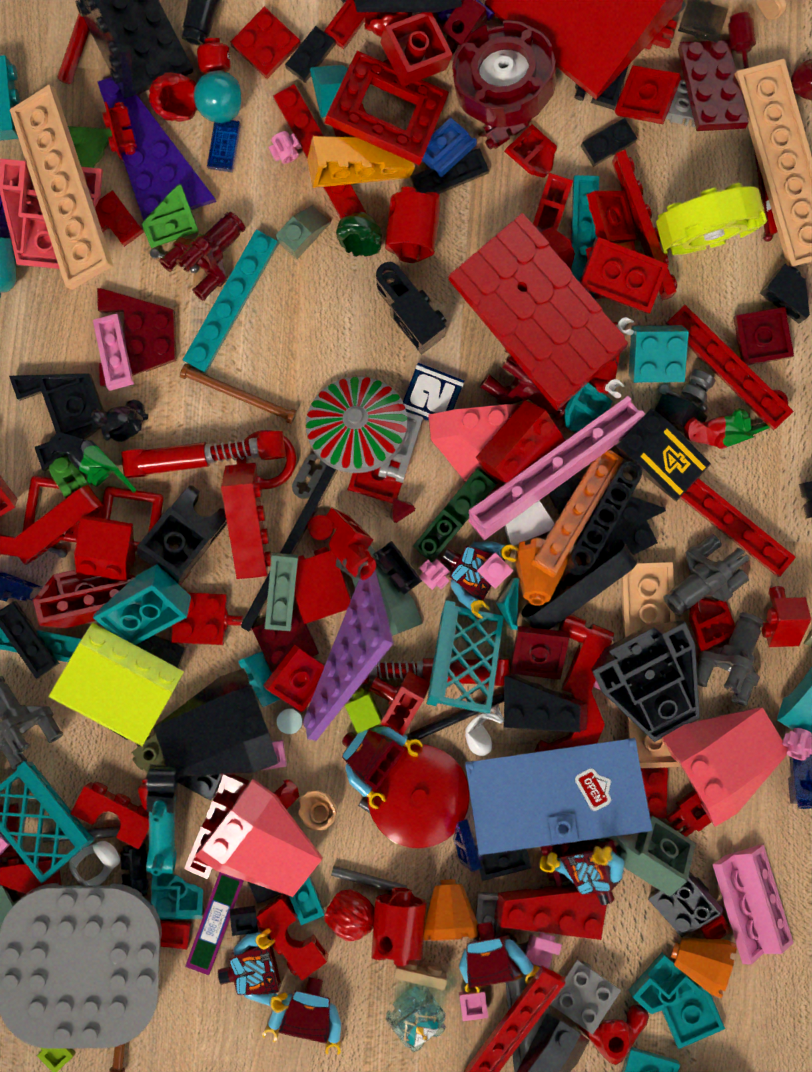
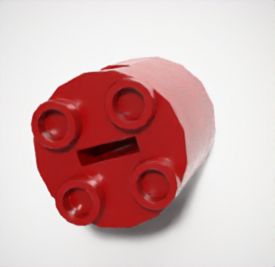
M405 186L401 188V192L391 196L385 248L387 251L395 254L400 261L417 263L435 254L441 207L440 195L438 193L416 192V189L413 187Z
M404 887L392 888L391 894L375 897L372 959H390L397 966H408L409 960L422 959L426 900L414 896L411 889Z

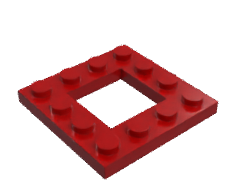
M357 50L329 108L324 123L420 166L449 92L424 80H419L402 87L391 65ZM370 84L416 105L406 131L359 110Z

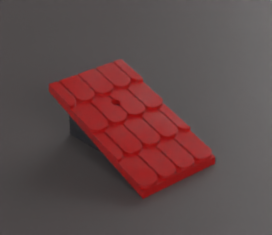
M521 213L514 221L509 223L495 237L451 272L448 280L556 411H558L627 347L628 342L625 340L623 333L602 311L603 308L573 276L571 269L549 246L550 243L529 219Z

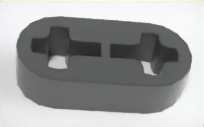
M311 454L305 459L293 481L292 490L298 498H310L327 464L320 461V465L323 466L322 469H316L312 476L309 475L312 470L309 464L310 461L315 462L319 459L316 454ZM307 477L311 478L308 483V487L311 488L310 491H304L303 494H299L300 489L297 485L299 483L303 484Z

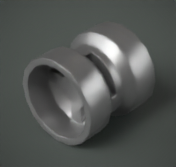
M694 369L689 376V384L684 386L681 393L688 399L703 404L708 397V389L713 387L716 379L704 371Z

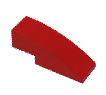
M552 173L548 174L533 221V225L539 232L550 227L558 230L573 180Z

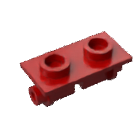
M104 102L106 112H102L106 128L110 127L112 136L108 137L112 152H117L120 160H123V152L126 155H132L136 153L135 149L137 148L133 130L122 129L123 127L131 126L128 107L123 102H117L113 108H110L108 103Z

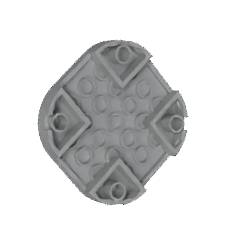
M51 883L29 891L10 909L0 930V1015L7 1028L17 1038L29 1045L40 1048H111L131 1041L146 1028L155 1012L160 997L162 927L153 904L150 905L141 896V892L129 886L111 883L110 886H69Z

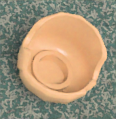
M320 790L308 791L299 799L298 816L306 828L313 831L326 830L335 821L337 806L331 795Z

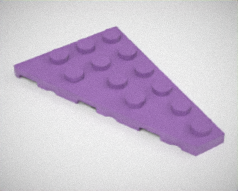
M376 571L367 580L359 579L304 717L303 725L306 728L307 739L317 741L394 643Z

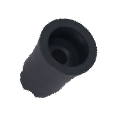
M188 0L182 26V39L196 46L204 44L205 39L210 35L213 21L222 0Z

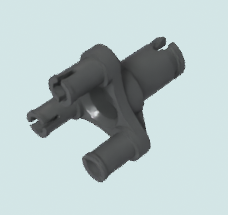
M710 534L696 547L692 546L685 552L691 575L674 587L670 594L667 593L663 596L665 603L675 614L677 613L678 616H681L684 610L690 609L706 595L724 602L728 601L733 596V592L749 581L746 573L739 568L749 561L748 555L741 556L745 552L738 547L723 561L718 560L715 562L707 559L710 554L722 546L720 540L714 534Z
M742 612L739 615L740 620L736 622L728 645L700 651L697 659L699 661L697 666V683L701 687H707L713 668H722L730 672L724 687L726 689L731 688L730 691L734 692L731 700L739 705L747 706L753 687L757 686L760 676L756 674L753 667L755 657L752 653L760 636V628L763 627L764 621L753 614Z
M0 676V751H3L11 768L15 769L24 761H27V758L22 753L24 751L22 748L27 749L30 745L23 737V733L33 726L39 725L48 739L47 741L52 743L61 738L63 732L52 716L54 714L49 706L20 705L9 685L5 683L4 677Z

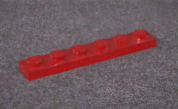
M293 84L273 95V98L292 133L297 137L304 155L308 158L313 136L324 137L296 85ZM351 184L323 187L340 219L360 211L366 213Z
M626 150L617 152L612 160V164L621 189L625 191L632 220L644 253L648 257L669 264L668 256L664 254L659 244L658 229L653 227L651 222L652 212L650 206L644 203L642 184L635 178L633 159L628 157ZM668 268L659 289L662 301L672 298L677 292L676 289L678 287L675 276L673 274L670 275Z
M686 305L666 322V325H682L689 331L688 347L773 431L794 412Z
M699 478L680 497V499L775 576L781 577L796 558Z
M542 965L463 1072H500L563 988L565 977Z

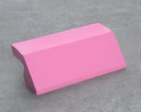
M764 845L727 854L712 864L742 964H753L763 954H782L793 944V940Z

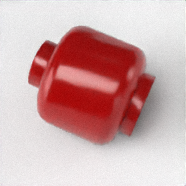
M206 38L205 43L198 46V68L202 73L206 74L207 72L218 70L228 72L230 70V49L226 44L220 43L219 38Z

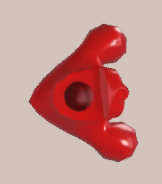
M640 1004L632 1005L628 1010L627 1023L619 1019L605 1020L597 1027L593 1034L576 1022L575 1025L592 1042L603 1058L609 1063L617 1065L625 1059L637 1037L647 1026L649 1013Z

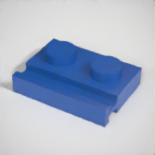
M449 118L432 134L422 161L442 177L477 145V140L469 136V133L455 120Z

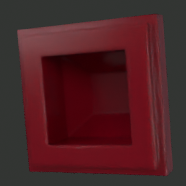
M393 499L390 518L394 523H397L414 512L416 508L410 502Z

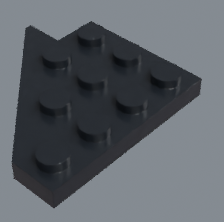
M572 476L548 494L559 516L581 481L580 478ZM611 493V496L615 501H621V498L618 494ZM631 496L603 548L615 540H623L633 555L657 544L658 542L647 520L665 512V508ZM599 514L603 522L609 523V518L605 514ZM580 535L578 536V538H577V540L575 541V543H574L573 546H575V544H576V542L578 541ZM587 535L590 543L598 544L596 537ZM579 556L581 562L584 563L585 560Z

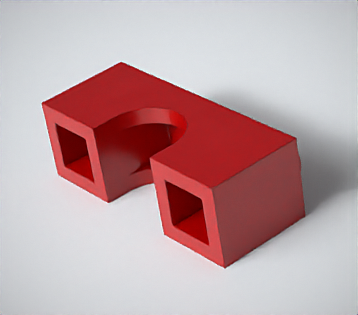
M95 781L85 785L70 814L93 826L100 820L103 812L115 813L121 822L116 838L139 849L149 835V812L142 805L137 806L131 803V799L126 795L120 793L115 795L107 791L108 787L100 782Z
M282 893L259 910L256 917L258 919V927L262 932L267 928L271 930L269 936L272 940H275L272 946L279 955L283 954L287 959V966L294 976L298 975L301 980H304L327 963L329 954L314 934L302 941L295 940L289 935L288 926L297 920V915L286 894Z

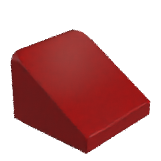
M723 915L700 927L706 939H721L732 932Z

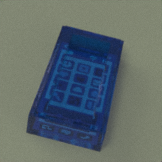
M240 121L214 122L207 162L208 169L233 173L241 126Z

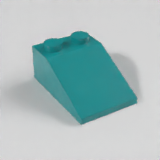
M156 564L132 579L93 615V618L106 630L136 645L187 618L191 596Z

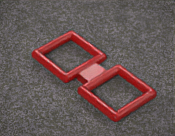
M33 476L31 478L22 531L30 527L35 521L40 486L59 489L53 478ZM108 486L105 488L102 504L104 507L92 516L110 520L114 497L153 503L149 524L150 531L161 518L164 497L159 493L138 490L133 493L130 489ZM79 527L61 541L76 543ZM134 541L135 552H137V546L140 542Z

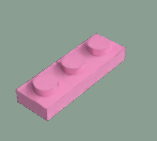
M116 313L94 319L93 324L106 387L111 391L133 385L134 381L120 317Z

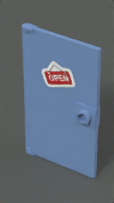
M635 738L465 762L479 855L652 831Z

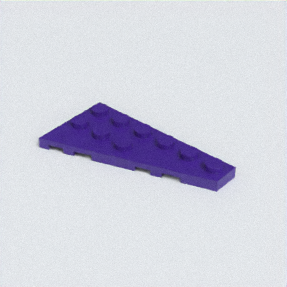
M112 77L98 81L103 100L108 103L110 108H113L117 102H123L128 107L131 126L123 127L122 129L133 130L137 148L135 149L136 153L132 155H126L123 152L122 158L143 221L180 183L191 210L217 202L140 98L134 95L124 99Z

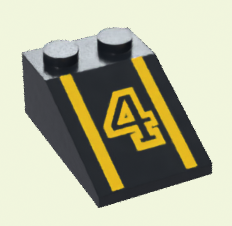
M652 408L617 444L619 456L627 462L637 463L642 469V474L676 502L711 465L670 422Z

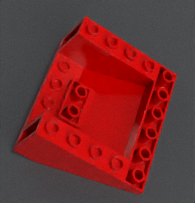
M486 0L484 3L502 23L506 20L519 21L542 32L552 45L555 66L594 99H597L681 10L683 0Z

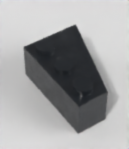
M515 674L504 676V728L582 732L587 729L586 702L558 691H553L538 683L530 682Z

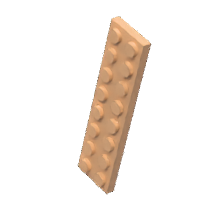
M780 59L736 71L734 75L741 89L749 121V132L786 263L788 266L797 267L812 262V155L785 59Z
M47 85L11 108L10 113L65 287L73 290L112 268L113 263L56 89L51 85Z
M673 562L637 563L629 573L621 578L623 638L653 623L675 621V613L667 606L663 599V596L667 593L670 594V591L674 588ZM627 716V738H635L637 742L641 768L681 767L679 762L673 759L662 739L654 742Z

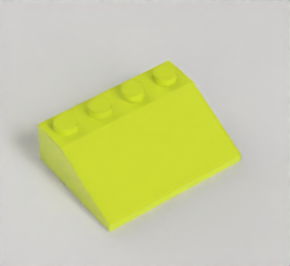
M92 622L49 697L143 746L177 687L184 671Z

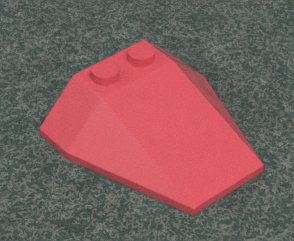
M0 159V195L17 265L60 269L26 161ZM81 167L94 208H96L101 196L103 170L100 168Z
M763 707L694 721L662 737L673 759L679 762L702 801L701 806L714 827L736 815L786 757L788 750L786 746L782 745L783 740Z
M255 779L251 780L221 824L195 854L197 858L215 871L291 897L295 895L323 859L276 795Z

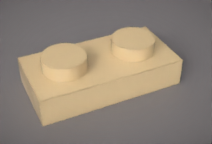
M409 960L408 966L395 965L394 979L445 990L447 975L442 968L434 965H428V967L418 966V963Z

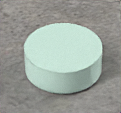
M294 708L284 709L277 717V726L285 734L296 733L303 723L301 713Z

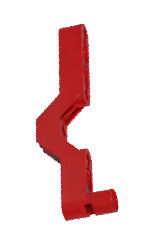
M85 485L18 536L0 535V555L19 557L22 563L27 565L77 529L82 515L92 517L104 505L90 486Z
M572 614L562 620L558 631L569 632L570 639L580 642L564 679L562 691L571 694L573 698L587 703V729L582 732H570L568 736L551 743L540 740L534 753L598 743L605 723L592 693L596 679L591 668L604 649L611 645L614 632L596 624H591L590 628L585 627L586 620Z

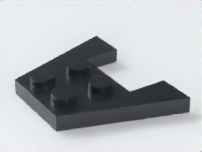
M92 375L9 376L18 400L21 401L42 393L56 434L61 432L86 440L101 428L90 416L92 409L103 410ZM49 442L35 447L42 471H47L49 465L56 459L66 456L57 452L51 454L48 448Z

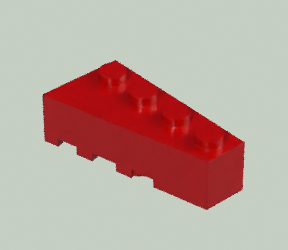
M572 883L568 886L560 887L547 886L543 889L535 890L522 889L498 892L494 918L499 926L503 928L601 940L607 905L600 904L596 893L585 895L579 893L575 884Z

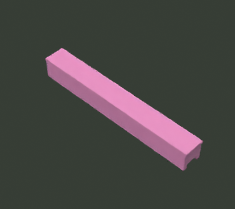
M627 396L470 509L469 523L484 540L619 443L645 416V413L642 410L639 411L631 403V398Z

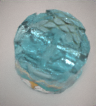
M422 986V990L414 987L402 994L392 1004L395 1007L393 1012L391 1013L388 1010L385 1020L404 1046L410 1048L412 1052L420 1050L424 1043L432 1036L437 1037L446 1029L444 1024L446 1013L426 986Z

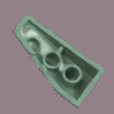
M370 545L368 551L375 560L376 558L373 554L376 552ZM376 562L375 571L392 636L423 624L414 599L409 593L403 595L401 591L398 592L389 579L393 575L391 570L385 574ZM352 577L356 589L359 580Z

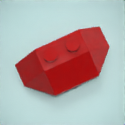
M76 569L53 574L39 594L33 599L39 626L69 628L95 622L96 620L93 618V615L136 576L130 574L127 581L76 573Z

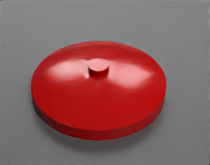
M417 744L411 745L410 749L418 754L416 757L408 753L407 747H402L405 751L377 791L374 788L372 789L374 793H382L386 797V802L379 796L374 798V804L379 809L372 808L367 797L371 817L378 829L391 841L409 848H428L450 838L463 823L469 807V785L461 766L445 751L427 744H422L423 747Z

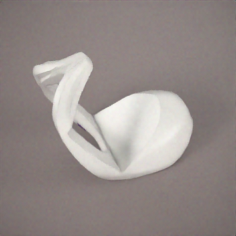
M499 705L492 706L489 714L481 713L466 727L465 737L471 752L478 756H485L492 751V740L483 726V722L486 719H491L498 723L504 721Z
M99 841L84 847L69 860L68 866L73 877L77 879L81 886H100L109 877L111 871L120 863V857L113 845L107 841ZM95 853L104 864L103 870L96 877L85 881L78 874L76 867L87 855Z

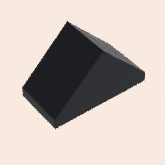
M665 394L661 395L654 411L683 434L684 426L689 419L695 417L697 421L703 423L708 417L691 401Z

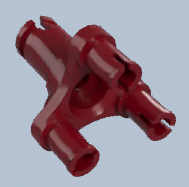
M226 212L224 218H220L205 234H199L195 239L179 237L173 243V247L159 259V262L169 272H172L177 265L181 268L185 266L183 270L189 272L197 263L206 272L207 276L192 291L200 300L205 301L217 287H221L227 281L222 260L223 252L240 236L241 232L243 233L246 230V227L237 215L232 212Z
M510 354L501 367L516 377L512 384L505 387L490 374L480 384V388L497 399L496 402L500 405L513 404L529 399L537 406L545 409L549 415L553 414V418L556 420L563 416L569 402L567 401L556 411Z

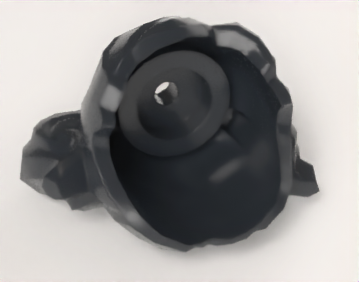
M130 400L125 406L111 408L108 412L104 409L99 410L96 408L92 409L90 413L92 420L101 426L103 439L109 441L112 438L116 442H124L138 434V431H141L142 422L149 417L145 413L144 404L138 400Z

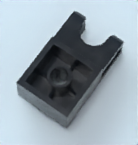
M394 262L381 264L376 271L377 290L390 306V316L422 355L445 337L447 327L445 323L447 320L439 310H433L429 305L431 300L423 290L418 291L398 265Z
M193 485L187 487L137 546L138 557L152 567L158 564L178 584L182 582L227 525L224 508H220L212 516L204 517L197 514L194 506L198 502L200 491ZM179 545L178 549H171L169 546Z

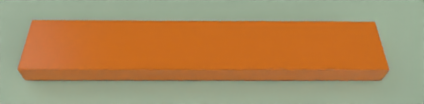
M609 449L591 462L531 562L532 565L552 578L557 574L624 458Z

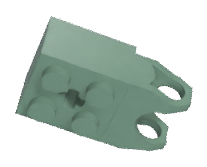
M654 816L650 817L652 831L598 839V841H605L608 838L616 840L618 845H615L616 853L624 860V868L668 896L673 895L688 880L696 843Z

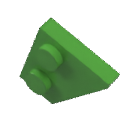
M68 126L81 167L94 168L105 154L104 150L109 143L108 137L112 136L111 129Z
M181 183L177 184L142 222V227L151 248L177 240L179 237L183 238L199 232Z

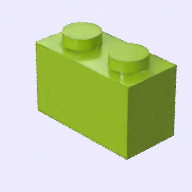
M363 688L357 689L347 701L345 707L358 734L382 722V715L372 693L368 690L364 691Z

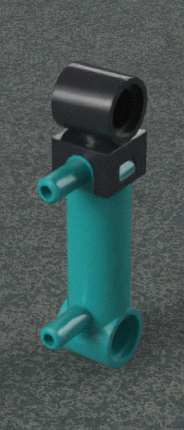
M150 764L148 769L147 812H149V851L147 856V872L155 876L161 873L174 874L177 857V849L175 848V805L178 797V776L175 773L178 772L177 766Z

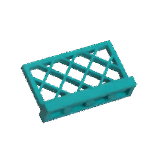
M445 600L441 612L426 704L432 706L443 704L489 714L492 705L504 616L479 611L478 613L483 617L480 619L473 614L472 610L455 606L456 602ZM458 615L468 616L473 624L462 629L457 622ZM486 620L497 622L496 630L489 635L481 626V623ZM476 627L484 638L474 644L466 633ZM462 636L469 647L459 653L453 642ZM487 641L493 649V653L484 658L477 647ZM473 651L480 662L470 668L463 656ZM459 660L466 671L455 677L450 670V664ZM482 665L490 673L489 678L483 682L473 672ZM469 674L477 686L466 691L459 680ZM455 684L462 695L457 699L445 697L446 688ZM480 689L486 696L485 705L475 703L470 695Z
M24 761L11 776L0 784V796L5 797L3 812H0V815H3L2 820L0 819V831L41 883L48 880L84 847H88L94 841V838L78 818L70 814V808L33 762ZM20 777L25 784L24 794H11L12 783ZM4 789H6V793H5V794H1V792H2ZM10 797L23 798L21 813H8ZM28 798L37 799L40 802L39 815L26 814ZM8 816L21 817L19 832H10L6 827ZM26 817L39 818L37 833H24ZM44 818L55 821V835L42 834ZM23 836L36 837L35 852H26L22 847ZM41 837L55 838L53 853H40ZM59 839H69L75 848L68 854H58ZM29 855H34V861ZM39 856L52 857L51 869L45 874L38 867ZM57 857H63V858L57 863Z

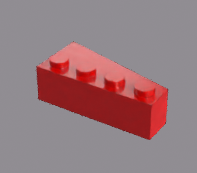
M256 463L225 465L221 490L236 579L266 577L268 567L271 566L272 555L271 551H267L266 544H269L268 530L267 528L264 529L263 521H265L264 505H261L260 500L262 490L261 483L258 482Z

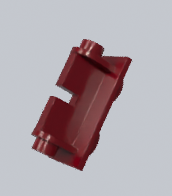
M531 120L511 127H492L485 124L483 126L484 130L478 135L487 137L485 144L490 150L492 148L497 149L510 139L506 132L507 129L515 136L527 128Z

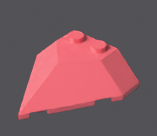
M506 404L464 408L429 414L430 439L466 482L478 467L487 473L476 459V456L521 405ZM487 473L498 483L488 495L490 496L501 487L503 481Z

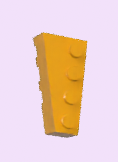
M313 136L307 158L312 188L406 179L411 177L415 168L413 162L357 137Z

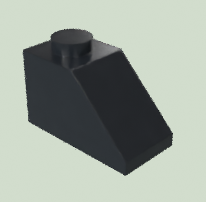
M784 264L776 271L759 294L776 307H785L787 315L799 324L810 315L806 280L801 276L798 269Z

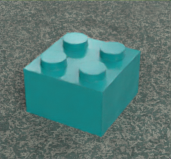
M682 325L631 326V329L634 330L630 339L628 375L634 383L685 382L689 331Z

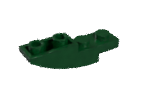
M478 467L412 547L432 563L469 519V510L483 501L498 483Z

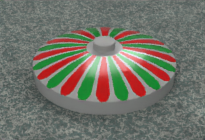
M348 377L328 385L315 397L306 417V433L314 453L328 466L348 473L368 472L387 464L402 448L408 432L407 412L400 396L387 384L369 377Z

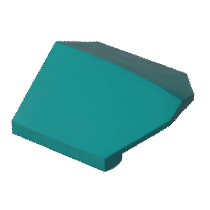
M344 65L310 68L321 118L326 117L348 68Z
M587 383L569 400L565 408V427L577 433L608 411L613 401Z
M511 578L495 602L502 616H504L508 627L512 630H518L517 611L520 578Z

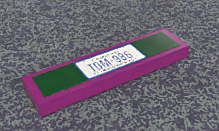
M219 872L185 967L210 975L230 920V909L235 907L244 880Z

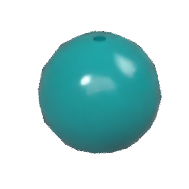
M220 70L207 72L200 77L194 88V103L200 114L207 120L216 123L229 122L239 114L241 108V90L238 80L230 73Z

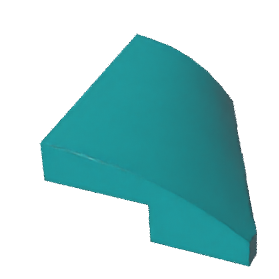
M263 652L238 661L240 667L245 668L249 683L252 685L262 707L280 700L279 697L263 686L272 675Z
M161 873L155 876L152 874L151 905L153 904L160 919L203 918L202 888L184 881L183 878L177 875Z
M663 952L628 989L631 996L651 1015L662 1011L665 1006H674L681 1003V999L694 994L699 996L703 993L702 989L690 977L678 969L674 962Z

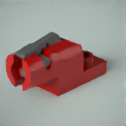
M331 507L326 516L333 522L332 527L336 530L329 543L332 553L337 557L336 567L355 579L367 580L372 576L376 568V561L368 551L374 540L350 515Z

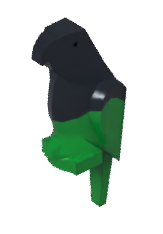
M58 432L50 439L48 448L51 454L57 452L67 455L74 467L87 474L89 485L93 484L95 487H98L113 472L133 493L137 491L120 472L119 468L92 440H84Z

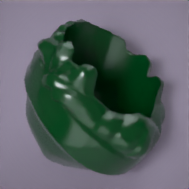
M360 211L346 216L339 221L336 235L340 245L345 248L346 253L352 252L354 257L362 255L367 257L380 252L383 240L382 229L377 225L372 216Z

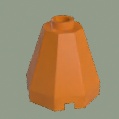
M540 538L531 539L528 545H525V541L519 542V551H516L515 565L518 577L520 578L523 597L533 605H543L550 601L567 567L570 555L569 552L557 574L552 578L531 564L545 539Z
M456 879L440 880L441 885L434 886L425 922L424 941L479 937L478 922L463 885L456 884Z
M681 938L680 943H674L671 958L675 959L674 965L707 992L722 998L734 965V960L730 959L731 953L736 954L737 946L736 943L726 939Z

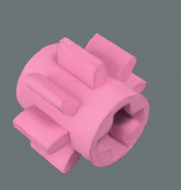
M282 131L272 137L273 145L268 148L276 161L281 159L283 164H287L298 158L299 153L297 150L302 147L294 133L289 135L288 131Z
M427 559L420 567L423 573L419 578L431 590L436 586L442 590L449 582L446 576L450 571L438 559L433 563Z
M795 728L793 731H790V734L785 733L782 745L787 747V755L798 760H806L807 757H810V754L812 755V733L802 728Z

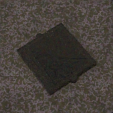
M688 0L678 31L695 36L696 39L702 38L718 43L728 8L712 4L710 1Z

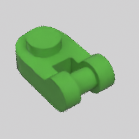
M68 457L58 458L49 465L50 474L65 499L81 487L88 485L84 476L74 467Z

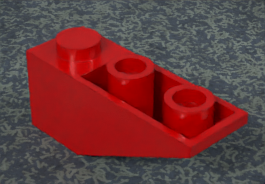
M20 856L11 857L8 859V862L0 863V885L27 894L29 891L45 884L59 883V885H62L60 869L44 883H41ZM39 856L38 867L45 874L51 869L52 857Z

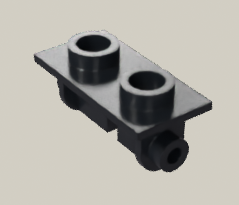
M392 541L373 554L376 558L375 561L385 574L390 570L394 573L389 579L397 591H401L403 595L422 582L416 571L410 566Z
M143 844L139 849L133 848L131 845L123 846V851L120 852L121 870H129L130 874L124 873L121 875L122 885L138 890L142 893L141 896L144 897L147 895L149 887L146 871L148 856L146 844Z

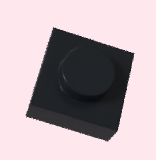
M255 906L230 909L232 936L258 933Z

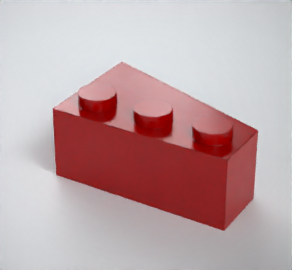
M525 400L480 451L476 459L487 473L507 483L566 440L545 409Z

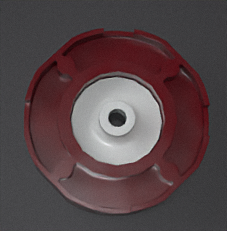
M506 20L503 21V26L487 29V25L476 29L456 51L453 59L454 85L460 106L467 115L488 126L511 127L533 119L542 111L555 91L556 66L550 41L542 32L519 21Z

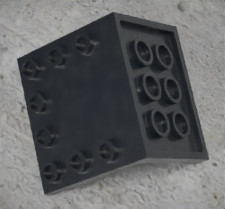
M159 0L75 1L77 9L84 18L110 70L112 79L117 84L124 99L149 90L153 81L164 73H179L184 76L193 73V67Z

